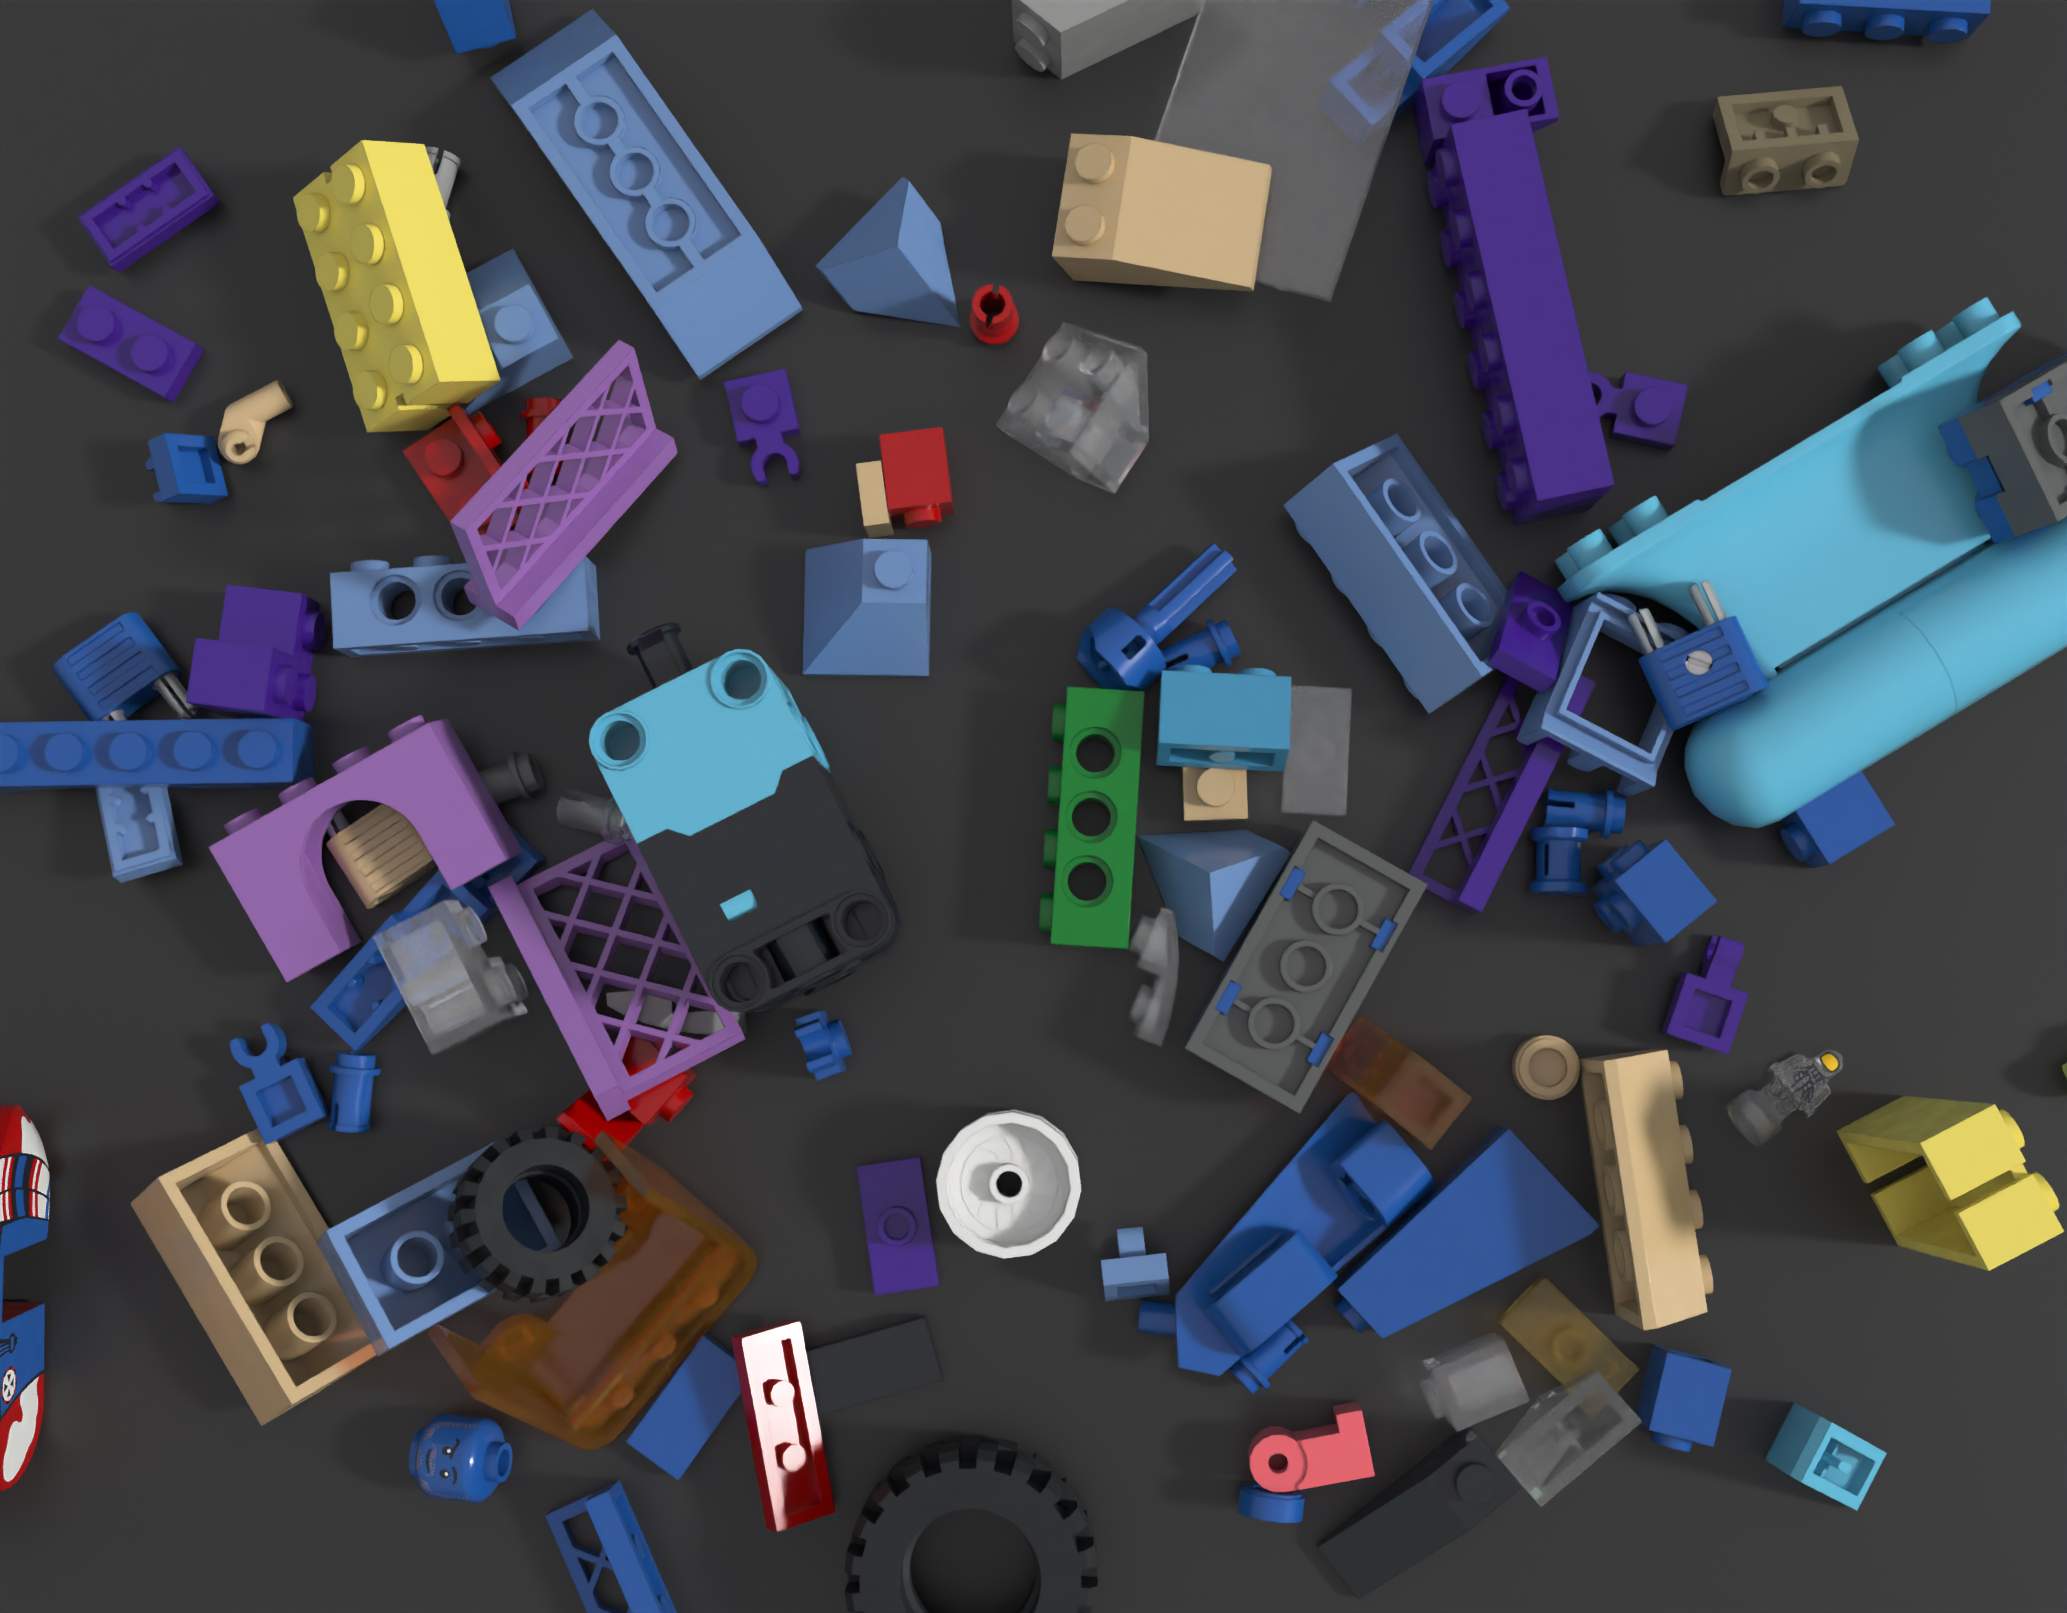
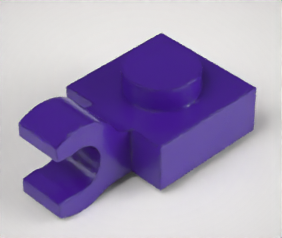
M1710 936L1702 960L1701 976L1681 971L1661 1032L1724 1054H1729L1749 993L1731 987L1744 952L1745 944L1723 936Z

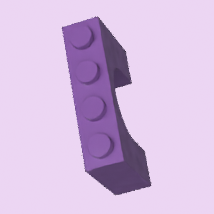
M419 715L404 722L387 733L392 744L374 754H371L368 747L365 746L342 757L332 764L337 775L319 785L316 784L313 777H310L278 794L283 804L282 806L264 816L259 808H255L231 820L223 826L229 836L209 847L286 982L313 970L362 942L333 893L322 865V844L326 830L335 815L354 800L379 802L405 816L419 833L451 891L523 852L448 718L426 724L422 715Z

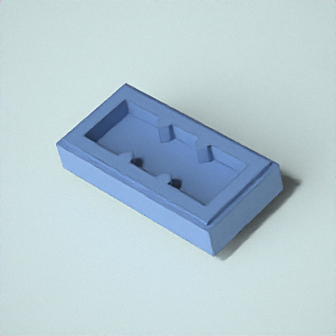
M167 787L95 788L112 874L115 879L123 883L183 865Z

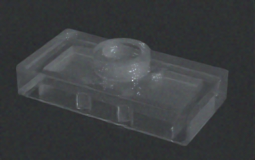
M1291 685L1290 750L1284 772H1282L1280 814L1346 816L1352 688Z

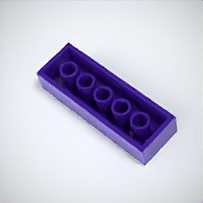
M1523 109L1452 124L1441 149L1436 150V161L1433 170L1427 172V187L1433 208L1442 207L1447 230L1441 231V249L1447 268L1456 267L1461 290L1455 291L1454 294L1455 311L1460 327L1462 329L1469 327L1475 351L1468 353L1469 372L1475 389L1483 388L1488 412H1483L1482 427L1488 448L1490 450L1497 449L1502 473L1496 474V489L1500 505L1504 511H1512L1515 526L1589 511L1615 484L1528 111Z

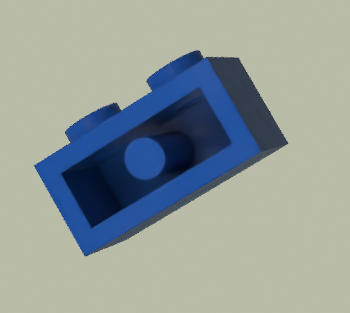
M1641 839L1630 846L1624 844L1596 866L1602 877L1588 887L1598 899L1592 906L1600 919L1616 934L1624 930L1637 947L1667 943L1717 902L1666 839L1645 845Z

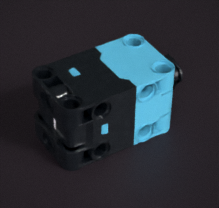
M672 622L662 624L640 634L626 647L629 655H637L653 690L599 717L590 730L589 746L713 999L719 1006L731 1012L768 1013L803 996L807 997L852 975L857 971L856 969L891 952L899 945L904 936V920L885 882L887 881L886 876L863 831L859 830L828 769L830 765L805 716L802 717L785 684L760 655L745 649L728 651L693 669L677 637L681 632L680 625Z

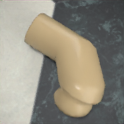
M279 380L231 403L225 409L218 437V448L227 461L242 465L255 458L260 449L266 421L294 407L290 396Z

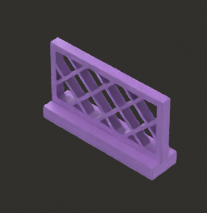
M618 340L450 521L472 575L471 580L463 587L469 602L518 631L678 453L674 438L656 428L634 347ZM616 379L611 397L609 400H606L611 383ZM604 416L596 441H592L599 418ZM575 424L570 442L565 444L569 430ZM563 460L556 485L551 486L558 463ZM534 468L528 489H523L528 473ZM517 506H522L514 531H509ZM492 514L486 534L479 535L477 529Z
M630 829L517 885L512 876H509L488 887L607 1121L630 1110L631 1107L627 1102L628 1100L745 1040L744 1034L733 1013L719 1006L711 996ZM628 851L630 852L636 867L628 887L598 880L606 862ZM644 880L651 893L640 891ZM560 885L580 889L570 917L544 911L537 897ZM593 893L623 900L612 927L582 920ZM635 903L662 911L663 918L655 938L625 931ZM552 926L564 929L560 940ZM671 930L679 944L667 942ZM577 932L607 940L596 968L570 962L568 955ZM619 943L650 951L640 979L609 972ZM662 954L689 961L691 969L683 990L652 983ZM579 977L591 980L587 993ZM699 982L707 996L695 994ZM604 984L635 991L624 1021L597 1014L595 1006ZM647 995L678 1002L667 1032L636 1024ZM690 1006L716 1012L724 1026L723 1029L702 1040L679 1035ZM606 1030L619 1033L614 1045ZM631 1036L662 1044L654 1065L629 1076L622 1063V1059ZM674 1047L683 1049L672 1055Z

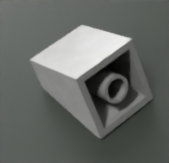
M1011 0L1013 37L1016 43L1015 50L1035 70L1043 72L1047 68L1062 80L1195 16L1202 8L1203 0Z

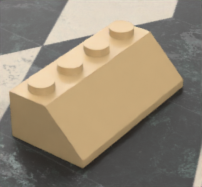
M1648 1049L1580 1058L1579 1075L1615 1315L1642 1330H1650L1706 1313L1708 1311L1705 1294H1712L1713 1276L1707 1256L1705 1254L1699 1255L1695 1229L1703 1227V1211L1697 1191L1695 1189L1689 1190L1685 1164L1693 1162V1145L1687 1126L1679 1125L1675 1100L1683 1098V1080L1680 1067L1676 1060L1669 1061L1667 1049Z
M258 1128L158 1177L130 1203L261 1426L312 1397L377 1356L317 1244L318 1239L329 1229L278 1142L265 1145Z

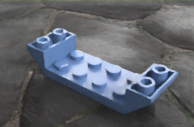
M593 9L490 78L657 315L664 329L700 380L803 310L755 231L618 36Z

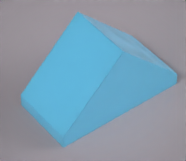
M1794 1402L1765 1460L1801 1483L1857 1511L1887 1453Z

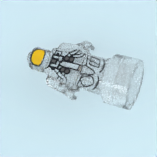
M1825 1049L1815 1056L1814 1059H1807L1805 1056L1797 1054L1782 1062L1773 1063L1767 1069L1768 1072H1774L1775 1074L1773 1082L1758 1092L1747 1089L1727 1104L1726 1109L1731 1121L1750 1143L1755 1146L1763 1145L1781 1131V1121L1797 1108L1800 1111H1805V1118L1815 1114L1816 1109L1831 1093L1830 1087L1827 1084L1829 1082L1828 1078H1832L1843 1069V1057L1838 1051Z

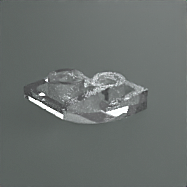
M1162 906L1156 909L1153 918L1142 914L1128 947L1129 951L1138 954L1133 968L1156 977L1152 988L1141 984L1127 1018L1137 1023L1132 1036L1160 1047L1169 1025L1175 1001L1179 963L1178 933L1174 911Z

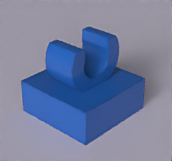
M163 433L148 441L151 457L146 461L145 465L147 471H155L160 490L153 494L154 502L213 504L228 496L213 436Z

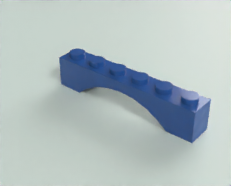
M295 718L0 722V794L45 789L99 787L284 790L310 777H313L315 780L316 727Z

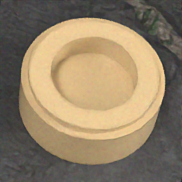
M1549 1035L1531 1037L1518 1047L1513 1056L1512 1074L1518 1087L1531 1097L1543 1100L1561 1098L1574 1088L1579 1078L1580 1063L1573 1047L1559 1037Z

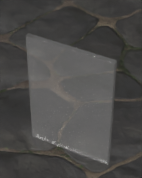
M1434 0L1202 1L1155 141L1269 164L1271 166L1272 173L1255 283L1274 287L1279 291H1290L1331 302Z

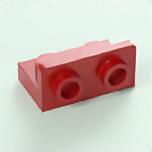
M458 402L447 408L452 417L450 420L402 451L449 522L503 465V462L493 449L502 443L493 426L481 411L471 416ZM526 478L523 489H528L530 481L528 478ZM517 506L509 531H514L522 506ZM492 514L477 529L479 535L486 534Z

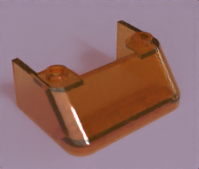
M601 1131L593 1141L624 1176L615 1190L617 1195L626 1194L628 1209L620 1213L619 1218L629 1226L624 1232L623 1238L615 1242L613 1248L617 1251L610 1262L602 1266L596 1276L577 1287L548 1322L531 1314L511 1316L497 1324L480 1345L438 1324H435L428 1332L429 1337L473 1398L584 1450H593L607 1445L625 1429L699 1342L702 1336L705 1335L750 1282L757 1267L755 1252L738 1233L662 1167L604 1131Z

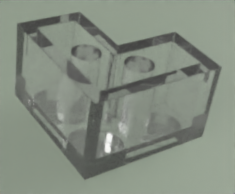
M444 900L373 936L432 1055L459 1048L528 1013L522 1000L529 997V993L521 974L513 963L504 965L500 956L486 957L480 945L487 941L485 929L475 911L470 906L462 909L458 900Z

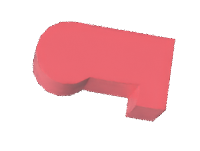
M1358 1401L1332 1406L1336 1424L1294 1432L1282 1426H1269L1260 1430L1252 1438L1248 1448V1461L1254 1480L1262 1488L1271 1492H1289L1375 1476L1363 1413Z

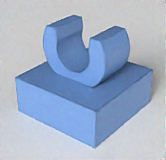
M1143 1227L1117 1229L1120 1258L1101 1260L1105 1302L1169 1295L1166 1253L1146 1255Z

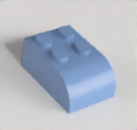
M493 1143L326 1230L318 1239V1246L378 1357L498 1290L495 1288L488 1293L477 1285L481 1278L473 1270L466 1274L458 1262L464 1256L459 1247L452 1249L448 1236L454 1231V1222L447 1221L448 1208L456 1198V1194L453 1191L458 1180L467 1172V1168ZM525 1179L513 1183L505 1192L502 1205L504 1222L510 1234L520 1244L535 1251L552 1252L560 1248L562 1244L528 1181Z

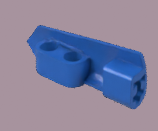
M1351 1092L1342 1100L1175 1295L1177 1368L1214 1376L1222 1375L1241 1357L1246 1356L1266 1341L1338 1277L1336 1273L1435 1187L1434 1179L1429 1170L1386 1120L1376 1124L1356 1093Z

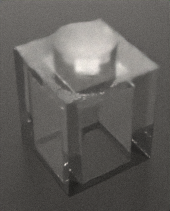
M1494 1331L1423 1361L1429 1379L1420 1382V1386L1427 1404L1435 1419L1446 1416L1447 1421L1457 1432L1530 1402L1505 1340Z

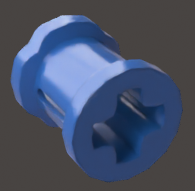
M1535 827L1530 829V839L1536 842V880L1529 883V893L1561 896L1586 895L1587 884L1581 881V843L1588 840V829L1576 827Z

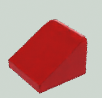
M588 1090L556 1119L559 1121L558 1125L568 1134L574 1131L585 1136L586 1138L582 1146L587 1150L592 1151L595 1147L599 1146L608 1155L601 1162L617 1159L644 1126L629 1111L607 1121L591 1090Z

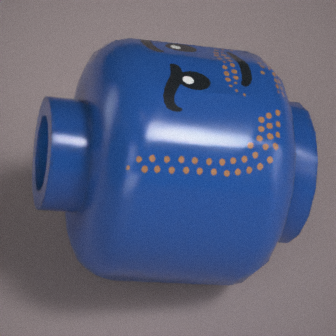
M441 1413L415 1434L409 1451V1470L412 1477L417 1479L421 1490L428 1497L481 1503L492 1495L498 1483H503L507 1479L512 1467L513 1453L510 1444L505 1443L503 1431L495 1420L481 1416Z

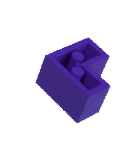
M227 584L219 639L195 638L186 703L228 718H295L303 722L305 712L312 710L316 698V679L310 673L314 650L321 648L325 636V617L322 612H319L321 603L302 593Z

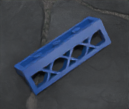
M620 1480L558 1507L545 1515L587 1613H626L603 1604L596 1588L604 1567L614 1571L629 1606L627 1613H677ZM588 1511L603 1546L601 1553L577 1544L567 1520ZM584 1560L596 1564L592 1576Z

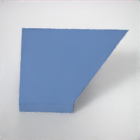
M902 177L815 267L846 305L854 311L961 328L941 223L910 181Z
M1247 829L1136 835L1177 935L1184 941L1222 962L1226 959L1291 855V852L1284 847Z

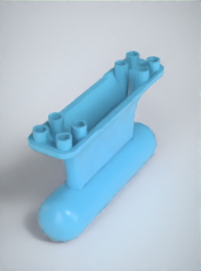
M1988 297L1983 298L1953 317L1952 322L1935 333L1933 330H1930L1897 351V355L1877 367L1890 388L1889 390L1703 501L1697 499L1668 516L1656 495L1625 513L1622 516L1623 519L1608 528L1619 545L1614 550L1602 530L1598 529L1567 548V552L1554 561L1566 579L1557 590L1567 603L1593 596L1598 592L1601 594L1630 593L1651 599L1674 610L1700 630L1706 626L1691 597L1689 589L1694 584H1697L1716 623L1718 620L1700 581L1709 580L1727 618L1731 616L1737 617L1770 687L1753 697L1699 720L1691 730L1685 746L1684 769L1693 795L1714 816L1734 826L1759 828L1778 822L2067 647V516L2059 522L1994 544L1984 522L1977 514L1975 496L1978 489L1967 467L1957 468L1948 454L1944 439L1937 427L1976 404L1980 384L1990 361L2001 347L2021 328V323L2013 311L2000 318Z

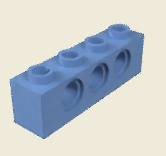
M421 556L413 559V567L389 569V562L355 561L350 563L349 572L330 573L333 649L353 658L600 640L596 565L585 556L518 631L478 606L468 614H455L453 608L454 598L472 578L467 563L452 564V558L448 556ZM412 590L416 598L413 611L403 619L394 620L391 613L393 600L398 594Z

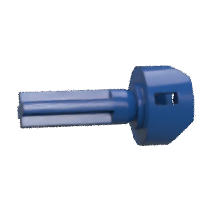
M1211 543L1143 606L1133 618H1130L1116 608L1107 607L1082 633L1077 651V660L1101 689L1144 691L1161 675L1162 670L1167 668L1165 659L1157 644L1161 643L1237 571L1236 567L1231 563L1234 560L1226 550L1221 551L1215 543Z

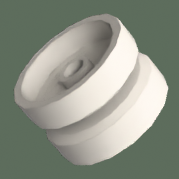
M1018 1109L988 1112L964 1126L944 1151L936 1179L939 1207L953 1233L975 1251L1003 1259L1033 1255L1057 1241L1073 1220L1081 1193L1078 1157L1065 1134L1043 1116ZM1012 1171L1020 1176L1022 1184L1019 1193L1014 1196H1007L1006 1190L999 1192L996 1182L1001 1173Z

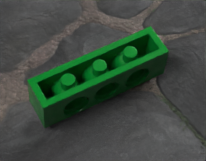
M1067 686L1066 703L1054 702L1051 740L1064 741L1062 766L1050 765L1047 804H1060L1058 830L1045 829L1043 867L1055 868L1054 893H1041L1039 931L1051 932V946L1128 950L1145 691ZM1089 740H1101L1107 743L1114 755L1112 764L1101 772L1085 770L1079 764L1076 757L1077 751L1083 743ZM1084 803H1098L1107 810L1110 823L1108 828L1100 835L1085 836L1074 827L1072 816L1075 810ZM1080 866H1094L1105 877V890L1094 900H1080L1069 890V876Z

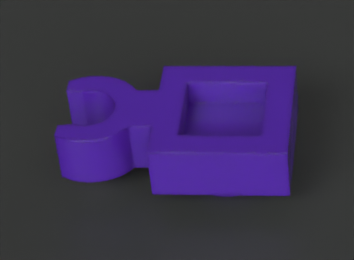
M786 369L724 382L739 446L742 448L757 444L758 449L754 452L751 459V470L758 484L761 487L768 486L765 469L771 460L777 458L787 462V468L792 480L799 479L801 475L800 461L795 451L785 444L784 441L786 437L801 434Z
M1626 371L1620 379L1619 388L1612 387L1603 375L1589 372L1593 393L1596 397L1599 419L1612 420L1608 438L1670 451L1676 445L1688 385Z

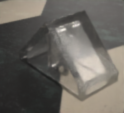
M1595 1368L1540 1395L1497 1450L1496 1457L1539 1506L1542 1507L1637 1427L1642 1420Z

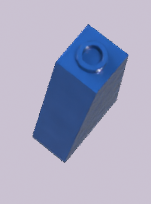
M1497 1126L1448 1172L1430 1192L1413 1205L1331 1283L1342 1295L1334 1306L1360 1334L1371 1326L1383 1339L1589 1236L1600 1225L1509 1128Z

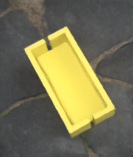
M361 140L330 166L332 173L323 172L293 197L297 210V219L307 241L315 267L316 279L322 289L334 326L335 339L341 348L353 386L354 399L360 408L367 433L430 430L450 416L447 408L456 402L469 403L501 380L425 145Z
M1902 1096L1837 1130L1864 1183H1870L1920 1156L1924 1157L1927 1165L1870 1194L1897 1245L1900 1247L1990 1271L2064 1232L2054 1211L2059 1209V1202L2053 1189L2038 1172L2027 1173L2023 1165L2026 1160L2020 1151V1148L2025 1145L2022 1132L2010 1114L2003 1109L1998 1110L1995 1104Z

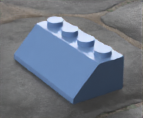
M1398 434L1333 463L1283 505L1295 521V526L1300 536L1311 544L1331 573L1335 586L1348 597L1366 623L1371 638L1384 649L1403 676L1408 691L1421 702L1428 714L1496 670V668L1488 664V659L1507 589Z

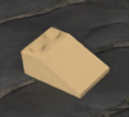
M1071 133L1052 257L1073 281L1254 292L1272 168L1269 164L1134 136Z

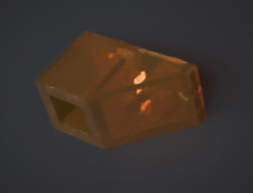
M1360 1015L1344 1034L1325 1068L1417 1144L1432 1150L1472 1100L1468 1094L1421 1056L1363 1015Z

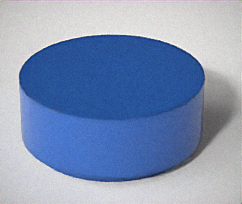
M1257 1482L1245 1483L1240 1487L1237 1512L1246 1517L1262 1521L1298 1523L1303 1520L1305 1496L1299 1490L1271 1492L1262 1488Z

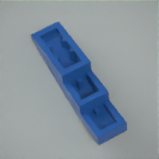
M509 823L510 829L523 850L521 854L452 891L442 873L438 870L402 912L390 915L312 1004L310 1008L354 1051L361 1050L408 1005L499 911L488 889L489 886L509 876H512L517 885L527 880L546 860Z

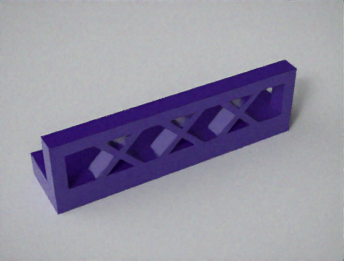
M1509 675L1506 676L1407 872L1428 884L1425 889L1426 892L1471 915L1483 911L1565 745L1548 736L1528 746L1518 741L1523 757L1517 769L1493 776L1485 752L1491 738L1515 731L1517 737L1524 722L1521 719L1513 695L1520 681ZM1580 675L1566 710L1580 717L1597 682ZM1507 708L1512 723L1497 728ZM1479 764L1484 780L1468 784ZM1511 779L1501 799L1496 783ZM1487 787L1495 813L1488 826L1465 833L1457 805L1463 794ZM1451 820L1456 836L1440 841ZM1483 835L1472 855L1468 839ZM1458 843L1466 870L1456 890L1423 873L1435 850Z

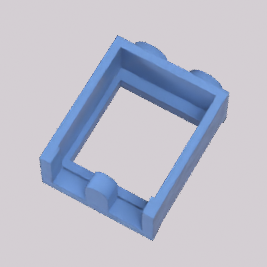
M1598 592L1573 607L1556 680L1544 694L1536 692L1516 740L1528 746L1542 738L1550 737L1572 749L1567 760L1570 766L1586 772L1605 766L1621 774L1622 778L1616 792L1629 797L1655 786L1657 770L1673 731H1670L1657 701L1638 747L1566 710L1599 631L1644 655L1628 620L1629 615L1636 611L1635 605L1621 596ZM1635 612L1653 651L1657 648L1641 614ZM1656 623L1665 645L1689 635L1687 631L1676 625Z

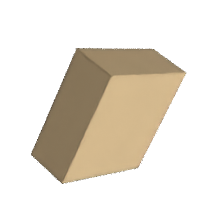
M881 460L857 463L856 470L863 523L868 537L894 535L892 519L888 511Z

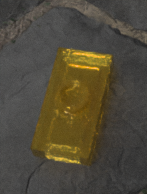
M1542 1275L1497 1320L1530 1355L1594 1416L1639 1371V1368Z

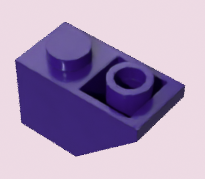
M1547 56L1422 79L1412 104L1423 165L1435 163L1436 150L1441 149L1452 124L1527 109L1532 132H1535L1557 122L1559 119Z

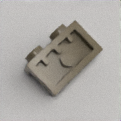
M1842 86L1720 96L1716 98L1712 116L1725 158L1720 180V187L1724 196L1842 186L1847 182L1859 137Z

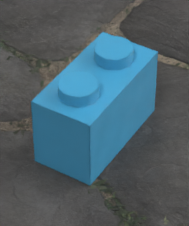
M1183 665L1175 668L1174 671L1162 670L1159 690L1156 765L1284 772L1290 750L1291 677L1276 676L1273 671L1264 668H1248L1241 670L1238 674L1212 673L1209 668L1201 665Z

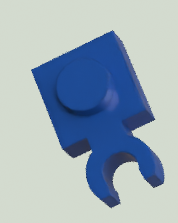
M817 1011L795 1019L797 1026L794 1027V1032L803 1046L807 1058L806 1065L810 1074L814 1073L818 1081L847 1071L843 1058L852 1055V1050L841 1020L829 1021L826 1011Z
M266 1023L261 1026L262 1033L267 1040V1047L259 1056L252 1052L246 1038H236L230 1041L231 1052L235 1060L240 1065L251 1068L255 1079L239 1086V1089L265 1145L274 1144L331 1115L305 1058H296L288 1063L285 1062L283 1055L287 1046L286 1036L276 1023Z

